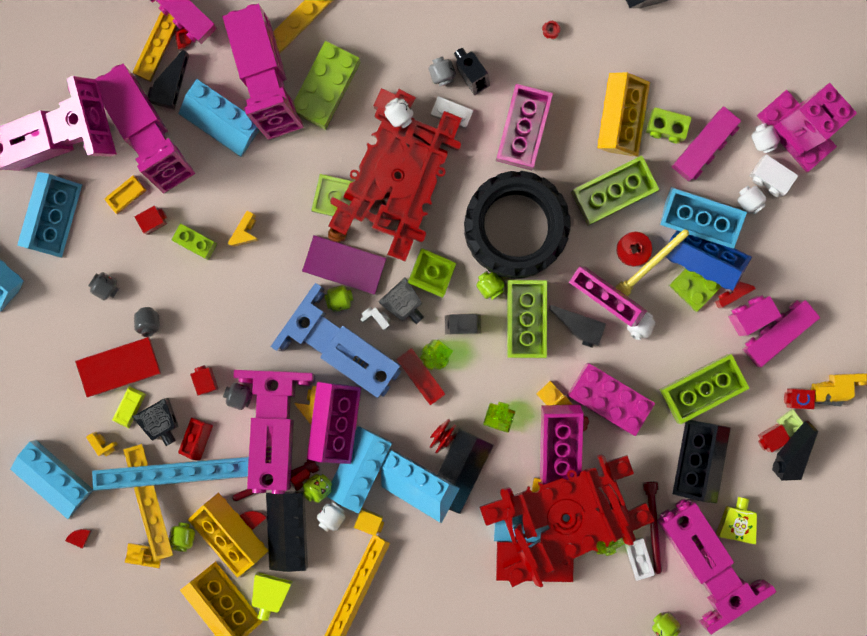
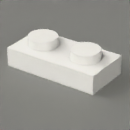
M438 96L431 115L441 119L443 112L446 111L462 118L459 127L466 129L473 110Z
M643 537L636 539L632 546L624 543L635 580L638 581L654 576V570Z

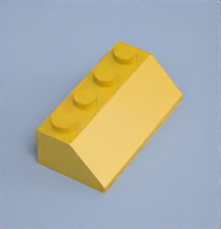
M628 72L609 73L598 138V149L609 153L639 156L650 87L649 81Z
M219 492L188 519L191 525L237 578L269 551Z
M216 561L180 590L215 636H248L263 622L257 618L258 614Z

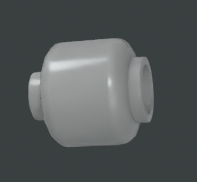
M444 57L432 60L433 64L429 66V72L433 83L439 84L440 87L454 82L453 78L456 77V72L450 59L444 60Z

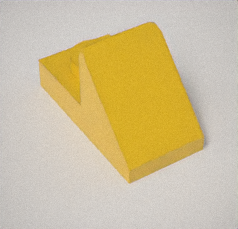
M246 211L230 238L229 245L235 247L259 241V239L247 233L248 229L251 230L256 223V216L253 213Z
M551 381L536 393L546 405H573Z
M316 386L308 389L307 400L310 401V404L294 403L310 425L312 423Z

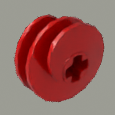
M641 232L627 233L620 238L617 244L616 252L618 258L627 266L636 267L644 264L652 254L650 239ZM636 245L639 251L632 253L630 246Z
M450 419L439 425L430 437H434L429 448H433L440 442L435 452L436 454L447 447L456 436V433L451 435L456 424L445 430Z

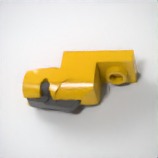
M867 373L829 375V381L812 384L811 390H815V403L842 406L844 401L855 397L854 382L856 386L867 385Z

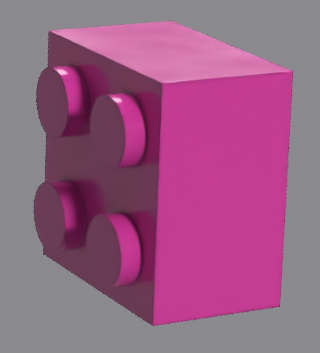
M761 295L750 299L747 306L745 304L731 310L733 314L728 316L738 335L748 336L780 318L781 314L770 296L764 297Z

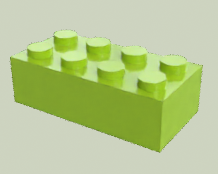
M325 41L294 100L297 115L326 130L361 63L360 58Z
M640 156L573 189L571 194L587 226L656 193L659 191V188L643 156Z
M547 280L507 281V358H547Z
M726 354L659 390L676 423L683 424L750 388L732 354Z

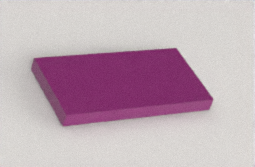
M313 235L302 272L375 295L386 258Z

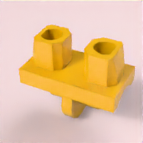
M128 543L125 563L160 568L161 560L154 562L150 546Z

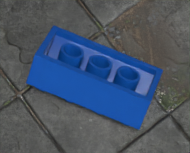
M676 231L671 237L670 241L673 240L680 233V231ZM690 234L666 256L670 262L678 263L688 271L696 272L706 280L714 281L724 289L732 291L739 283L752 259L751 256L735 248L720 245Z

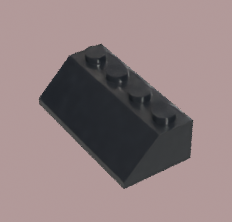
M694 420L685 422L673 495L702 502L717 503L731 427Z
M460 428L437 473L438 476L460 488L449 510L459 514L494 446Z
M289 491L283 494L266 493L269 570L296 572L306 571L308 568L305 497L303 495L305 491Z

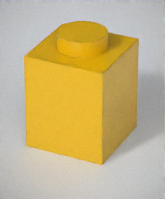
M361 508L354 528L376 536L377 532L381 533L385 522L382 521V515Z

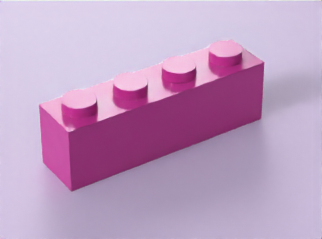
M150 0L152 3L156 1L160 5L159 10L164 15L168 16L170 14L174 18L172 22L180 30L184 28L188 32L186 35L194 43L198 41L202 44L217 29L215 24L190 0Z
M723 106L671 167L687 181H690L692 178L696 180L703 172L701 170L703 165H709L715 158L714 152L717 149L721 151L727 144L725 139L729 135L733 136L740 127L737 125L741 120Z
M579 266L569 281L570 284L630 327H636L647 312L645 308L587 267Z
M796 300L789 306L790 310L785 314L783 312L780 313L781 317L776 319V322L771 326L769 324L759 331L761 334L758 337H752L745 342L746 347L742 350L757 367L765 365L820 319L819 315L806 300Z

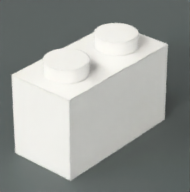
M767 154L759 160L749 175L753 178L752 181L759 186L764 185L769 189L768 192L775 197L786 195L798 177L797 174Z

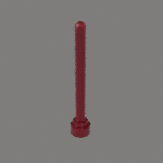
M307 459L304 465L291 470V478L305 468L309 473L320 471L319 465H316L315 461ZM273 478L267 480L266 482L271 485L273 483ZM245 489L234 494L232 499L233 501H239L256 493H252V489Z
M657 481L643 482V491L648 495V507L654 519V522L650 523L654 572L660 574L662 567L655 498L659 487Z

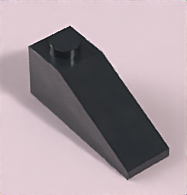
M182 50L154 81L153 87L149 88L148 98H150L149 101L152 104L175 110L189 59L187 51Z
M553 305L549 306V310L578 340L583 341L582 345L593 348L594 345L599 346L606 323Z
M804 421L777 453L772 470L781 481L802 480L818 434V430L809 421Z

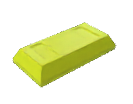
M128 386L112 421L129 429L134 420L132 416L137 414L146 394Z

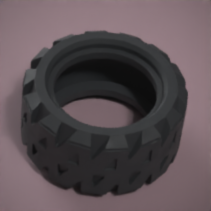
M508 171L488 179L472 196L464 220V235L472 256L489 272L511 279L533 276L550 266L563 252L571 229L568 205L563 195L546 178H541L537 174L527 171ZM509 195H521L532 199L542 208L547 219L548 231L543 245L536 252L521 257L509 256L497 250L490 243L485 232V215L490 206L500 198Z

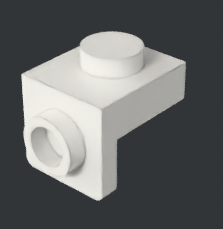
M369 307L362 313L361 321L363 323L373 316L383 330L390 326L388 324L390 321L389 317L384 311L380 313L376 307L374 309Z

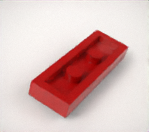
M412 348L396 359L429 405H432L445 395L442 388Z

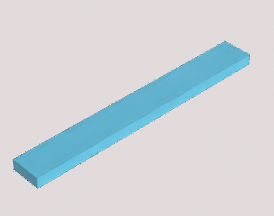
M249 457L92 471L93 491L248 477Z

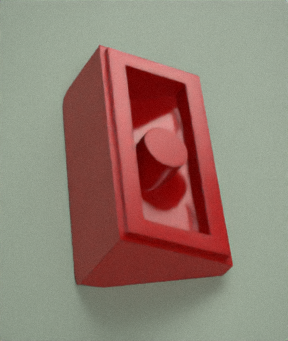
M191 417L178 454L191 460L200 461L213 425Z

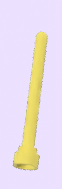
M686 229L682 230L628 281H621L615 288L629 296L632 293L633 286L689 235V231Z

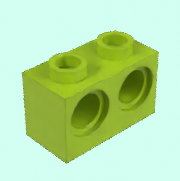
M654 107L650 114L646 133H650V136L653 138L661 139V137L668 138V141L671 143L679 144L686 140L692 117ZM654 121H662L663 128H657ZM673 125H679L682 132L680 134L675 133Z
M181 223L171 239L173 242L207 260L210 259L217 246L216 242Z

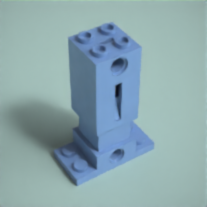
M315 283L270 347L276 351L286 350L292 342L290 338H293L300 344L307 343L322 353L321 359L377 398L380 395L384 397L390 389L388 384L391 379L395 381L402 372L399 370L401 365L347 327L342 325L339 328L325 318L326 313L314 305L315 302L319 303L324 297V288ZM304 318L310 320V325L307 328L302 326ZM379 371H384L387 375L384 382L377 379Z

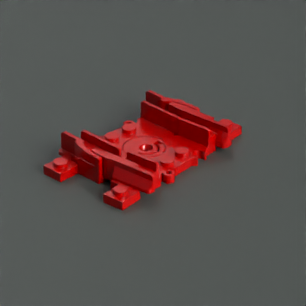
M398 89L394 99H404L410 108L416 97L401 89ZM379 107L374 116L377 120L381 121L377 132L371 134V136L377 139V142L374 145L366 144L367 151L359 165L360 172L357 170L350 172V178L355 181L349 184L343 196L350 200L351 204L348 205L332 197L330 203L337 207V210L328 227L346 235L353 219L362 222L365 218L373 224L371 229L394 237L387 255L406 262L413 240L423 242L426 236V232L419 229L423 216L428 215L427 212L422 210V205L425 203L432 204L430 198L437 183L436 176L443 177L446 173L445 169L439 166L445 163L448 151L441 149L440 146L442 144L457 151L460 149L461 143L454 140L462 118L444 111L437 128L419 122L414 118H411L412 122L405 128L401 126L393 127L385 116L386 109ZM395 172L401 173L400 179L394 177ZM387 192L390 193L386 206L381 204L377 215L369 212L375 201L382 200ZM388 219L400 220L397 230L386 229L392 221Z
M598 455L597 458L603 472L600 476L596 468L582 470L578 476L571 469L567 471L569 479L562 477L545 484L538 482L539 490L537 492H532L530 486H527L525 491L513 494L512 489L506 487L500 490L502 499L479 507L486 526L505 520L513 545L518 542L522 549L518 552L521 560L504 568L512 587L531 578L536 586L543 587V583L536 570L539 565L543 574L555 571L554 568L557 567L558 562L563 567H568L570 565L568 557L576 558L592 550L598 552L596 545L599 541L605 542L606 547H608L611 541L617 542V540L622 538L625 544L634 545L633 542L636 538L633 531L654 522V519L646 503L628 510L620 493L616 480L634 474L628 455L608 462L604 455ZM599 487H600V488L603 490V492L606 494V496H607V498H608V500H609L610 503H608L606 497H605L604 494L601 492V490L599 489ZM522 514L524 534L521 523L514 527L512 526V518ZM568 514L570 516L569 521H564L563 515ZM549 526L548 529L541 532L539 540L528 545L525 538L537 537L536 529Z

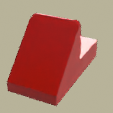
M739 281L733 291L730 290L731 293L726 291L718 296L719 300L715 301L718 308H722L756 288L754 285Z

